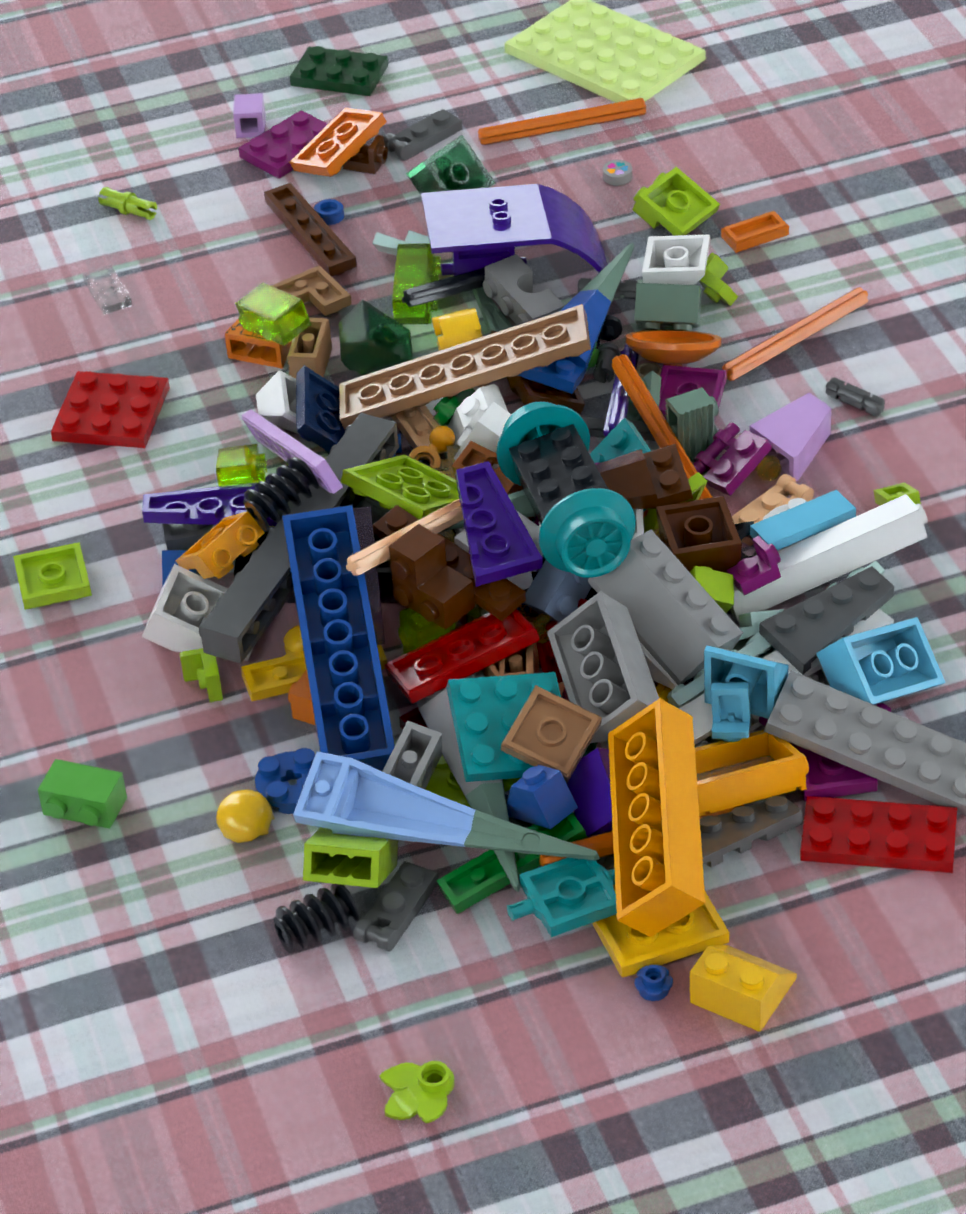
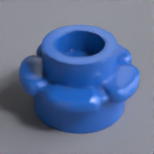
M648 965L638 970L634 985L644 999L659 1001L668 995L669 990L673 986V978L669 976L670 972L667 968L660 965Z

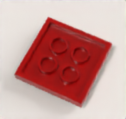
M77 371L51 429L52 441L146 448L169 391V379L154 376L124 375L121 373Z

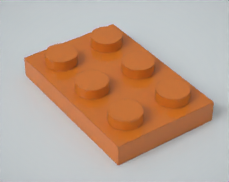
M345 107L289 163L294 171L331 177L340 172L342 166L351 157L357 155L360 148L369 139L375 137L379 129L387 121L382 112Z

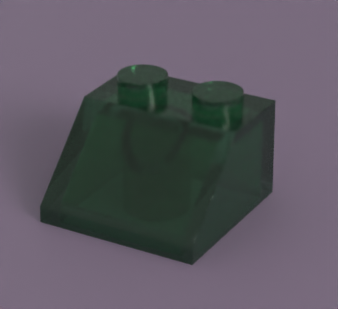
M460 135L406 173L420 195L421 193L490 188L496 184L463 135Z
M361 300L339 322L341 362L349 370L356 371L364 376L413 360L411 331L365 300Z

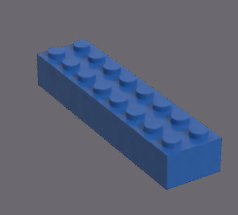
M349 505L283 515L285 540L320 752L353 758L383 771L395 744L365 574L354 576L351 571L348 572L346 569L347 558L360 551L353 506Z

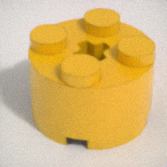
M475 307L431 318L438 340L437 346L439 351L483 337Z

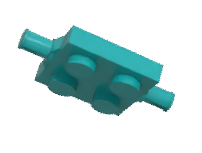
M565 858L519 874L520 886L525 892L527 899L507 905V912L512 921L534 914L542 921L550 937H554L617 914L616 892L613 889V885H615L614 869H605L596 860Z

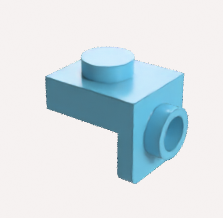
M749 682L712 683V738L722 739L726 742H736L743 738H749L751 727Z

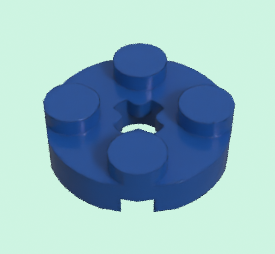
M300 748L296 751L267 756L259 761L258 771L255 775L256 792L261 793L271 806L278 807L279 813H294L315 757L314 751L309 748ZM297 780V784L290 785L289 782L286 781Z

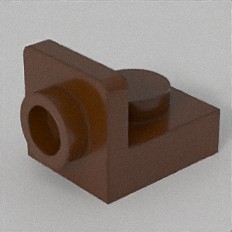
M377 134L370 146L364 144L360 148L359 153L351 157L343 165V169L376 174L380 166L385 164L388 157V148L384 145V135Z

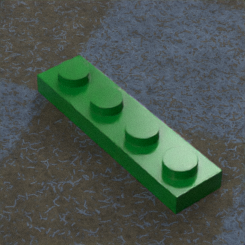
M573 813L569 814L552 829L535 824L528 827V829L567 842L587 838L585 829ZM494 850L486 851L436 880L439 889L456 914L461 913L511 883ZM515 852L518 876L540 866L538 854Z

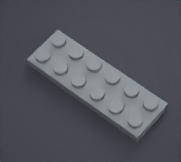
M790 671L766 723L764 732L940 806L957 807V813L966 816V743L794 671Z

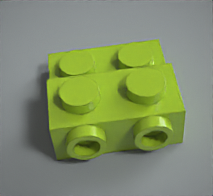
M675 167L667 174L662 172L648 188L646 186L642 187L633 198L635 204L632 210L652 228L655 229L661 224L674 236L689 234L715 214L720 203L678 167Z

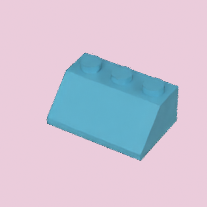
M918 617L843 637L816 653L830 687L873 705L946 683Z

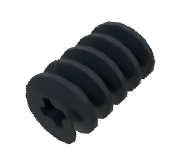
M292 457L288 459L287 466H279L276 469V474H268L265 482L260 481L255 484V490L249 489L244 493L243 503L246 511L250 513L257 524L265 531L270 529L266 520L268 517L276 523L280 521L278 509L288 515L291 513L288 505L289 501L298 507L301 505L298 494L301 493L309 499L312 497L309 486L312 485L314 488H320L310 468L298 458Z
M332 884L330 891L327 888H320L317 891V897L313 894L305 895L303 903L299 900L291 901L289 909L285 906L278 907L276 909V917L273 919L276 933L283 947L289 955H293V942L297 941L303 949L308 948V935H311L317 943L322 942L321 929H325L333 937L336 935L335 923L338 922L346 931L349 929L348 917L352 916L358 922L359 913L355 901L345 885Z

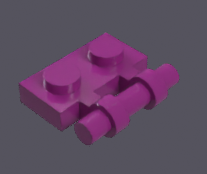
M730 422L724 430L719 429L713 436L714 441L705 451H700L694 457L695 462L693 464L696 471L701 475L704 471H707L703 477L708 481V486L729 496L735 492L772 449L767 439L747 430H744L735 439L734 437L740 432V428L733 422ZM725 449L726 452L718 459V461L715 460L717 456Z

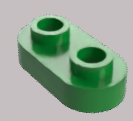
M471 388L453 397H444L434 407L433 410L437 413L433 419L440 426L449 425L456 408L462 404L465 398L471 396L475 390Z

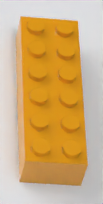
M661 698L608 733L617 921L649 937L654 936L706 903L693 717Z

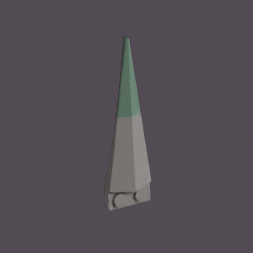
M480 670L465 678H477L485 676L483 670ZM446 687L417 701L420 714L427 728L442 733V755L470 807L509 822L503 779L475 782L465 781ZM494 850L514 890L519 892L521 888L515 852Z

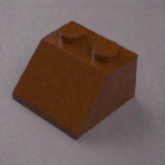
M724 496L656 507L660 540L689 572L694 566H706L713 570L727 573V569L741 561L742 542Z

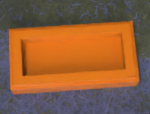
M775 211L721 228V238L736 253L789 235V225Z

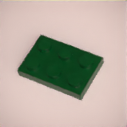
M309 46L290 75L291 86L371 96L388 67V56L375 53L351 52L346 49L335 50L321 46Z

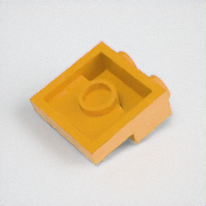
M248 511L225 517L183 553L176 562L180 567L187 570L196 569L203 579L211 577L220 579L234 568L232 562L240 554L245 557L258 547L259 543L257 540L265 532Z

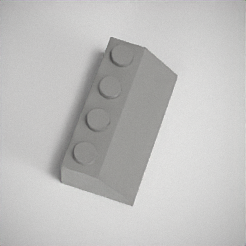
M652 530L631 540L627 557L616 569L605 575L588 579V583L597 593L602 591L628 608L639 641L677 685L693 678L704 669V650L706 646L731 651L743 634L738 626Z
M602 591L598 592L547 631L569 701L602 717V722L590 743L608 741L609 732L659 699L628 608Z

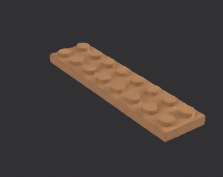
M581 304L339 383L340 421L343 428L346 429L348 425L352 424L360 413L379 418L384 416L391 417L400 411L415 406L422 407L431 401L443 397H453L462 391L474 387H483L492 381L505 377H514L523 371L536 367H545L554 361L567 357H576L585 351L591 350L587 314L584 306Z

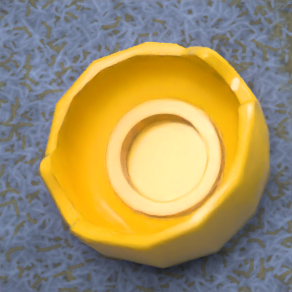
M250 789L230 793L220 803L216 816L217 825L224 837L236 843L250 842L260 835L268 834L271 820L275 819L268 800L261 793Z

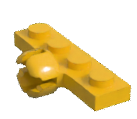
M299 625L289 629L283 638L286 655L241 666L242 678L251 702L289 693L291 685L294 682H298L307 670ZM376 633L375 636L382 670L385 669L384 665L387 663V658Z

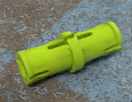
M103 187L99 193L100 195L107 196L106 199L98 197L100 205L118 209L121 214L127 215L131 213L147 220H152L157 213L147 210L149 208L157 210L156 202L138 198L135 193H122L109 187Z

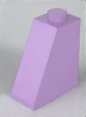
M807 393L751 424L750 432L767 439L772 446L771 451L764 457L763 461L781 475L788 474L798 481L831 434V407L811 393Z

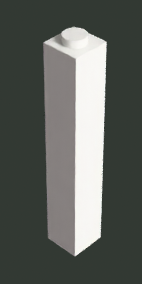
M905 494L778 551L781 562L777 565L781 578L745 596L734 586V606L730 609V612L739 622V615L764 611L927 538L924 524L928 522V519L921 504L915 505Z

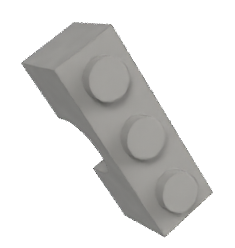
M517 254L485 266L483 289L486 295L494 299L500 306L503 314L508 315L516 323V326L557 313L565 306L549 288L533 293V271Z

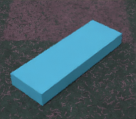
M834 490L750 525V535L753 538L760 536L768 545L772 543L778 551L856 517V508L841 493Z

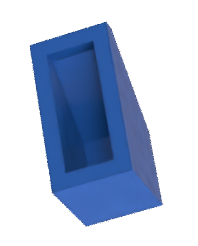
M542 765L527 769L523 773L522 778L511 786L507 800L509 817L548 829H552L578 808L561 771Z

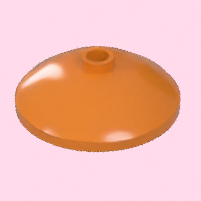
M649 330L627 334L625 343L630 349L647 360L662 363L663 365L682 366V364L700 361L715 352L721 346L722 338L715 334L696 331Z

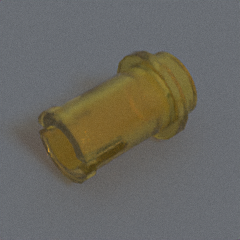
M766 455L754 470L757 471L760 479L772 481L780 475L782 467L777 457Z

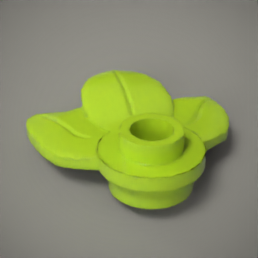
M429 1061L422 1066L411 1062L401 1063L390 1067L380 1074L381 1081L394 1090L385 1106V1115L397 1120L410 1119L417 1114L425 1123L438 1119L448 1107L447 1095L452 1092L455 1086L453 1072L446 1064L440 1061Z

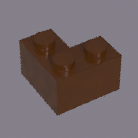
M418 524L389 545L394 599L402 606L409 607L422 615L427 621L434 622L445 630L475 608L473 581L447 566L444 538Z

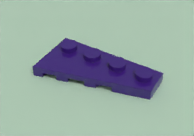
M487 461L456 470V483L475 585L480 586L542 568L543 558L490 462Z
M256 483L143 494L142 514L144 523L216 525L225 517L247 512L243 503L244 493L249 489L255 490ZM269 517L266 519L269 526L277 525V523L271 520Z

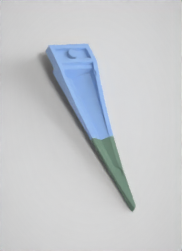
M316 752L293 813L296 823L331 829L334 834L587 860L600 859L599 854L595 850L475 810L412 785L353 758Z

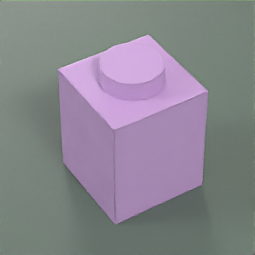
M263 93L234 95L233 116L236 138L257 137L265 132L266 113Z

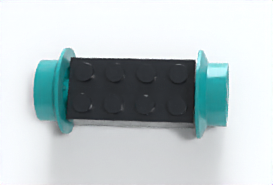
M549 402L529 403L517 409L506 421L497 444L496 455L498 465L510 481L522 486L541 524L539 546L545 559L557 569L571 572L579 577L594 578L605 575L616 569L629 553L636 526L634 511L630 503L622 495L609 490L588 452L590 433L584 419L577 412L565 406Z

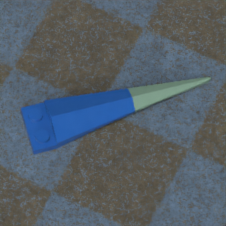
M630 243L560 310L563 311L583 304L587 314L591 350L585 351L576 357H567L554 361L545 367H536L523 371L517 376L571 394L575 391L586 373L610 305L633 253V243Z

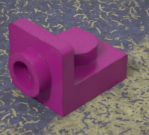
M760 536L752 539L757 555L739 561L737 565L726 570L727 573L733 574L734 586L744 596L781 578L777 565L781 562L780 555L772 543L768 545Z

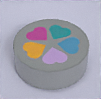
M624 160L607 162L603 166V180L613 186L629 183L632 180V165Z

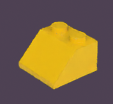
M708 945L689 972L690 1003L761 1032L796 980L797 973L729 945Z

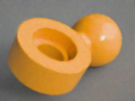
M447 426L435 427L429 435L430 445L416 447L411 451L409 457L417 461L424 459L429 462V467L439 471L441 465L439 453L450 450L455 444V434Z

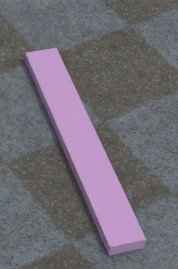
M252 409L242 415L243 421L257 442L286 462L292 457L303 461L316 477L319 486L329 493L334 494L343 488L324 458Z

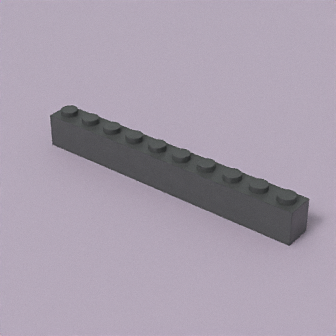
M360 413L355 421L347 426L345 434L337 445L332 446L328 457L325 459L340 483L344 469L392 458L399 448L397 423ZM341 483L343 488L334 494L329 493L321 486L317 489L310 485L312 497L307 499L301 493L298 494L301 505L297 507L292 503L290 506L291 513L288 515L352 505L354 510L363 496L355 494L352 491L353 488ZM283 518L280 519L274 528L269 530L265 541L259 549L253 551L249 562L241 572L236 574L233 583L225 594L220 595L216 606L210 614L202 619L199 626V636L202 639L204 653L241 664L293 594L294 589Z

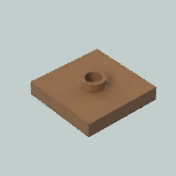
M535 685L503 740L501 751L532 766L542 765L560 770L566 783H568L602 722V717Z

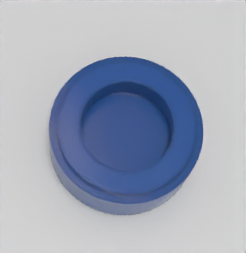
M325 199L314 206V210L327 225H335L344 219L343 204L337 200Z

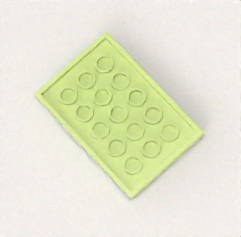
M569 0L504 43L505 53L616 103L643 98L644 101H647L706 60V50L591 0Z

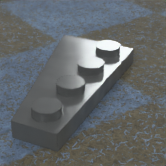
M871 566L760 623L759 633L804 675L811 669V663L818 658L817 652L833 644L841 637L850 635L854 631V626L860 620H867L894 596V585Z
M773 796L767 798L762 803L752 806H739L725 814L700 818L703 865L706 864L712 868L724 862L723 855L736 851L741 854L751 849L752 841L756 839L768 841L803 824L802 810L785 796Z

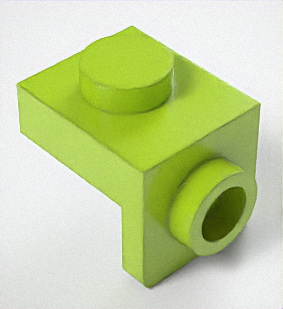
M712 252L707 258L705 276L698 282L705 288L703 293L711 300L718 303L721 299L731 306L738 298V295L721 280L727 272L728 266L718 255Z

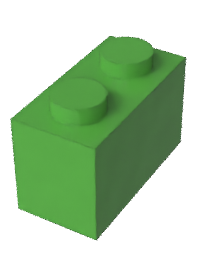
M59 759L54 760L37 789L43 815L109 829L127 799L122 772Z

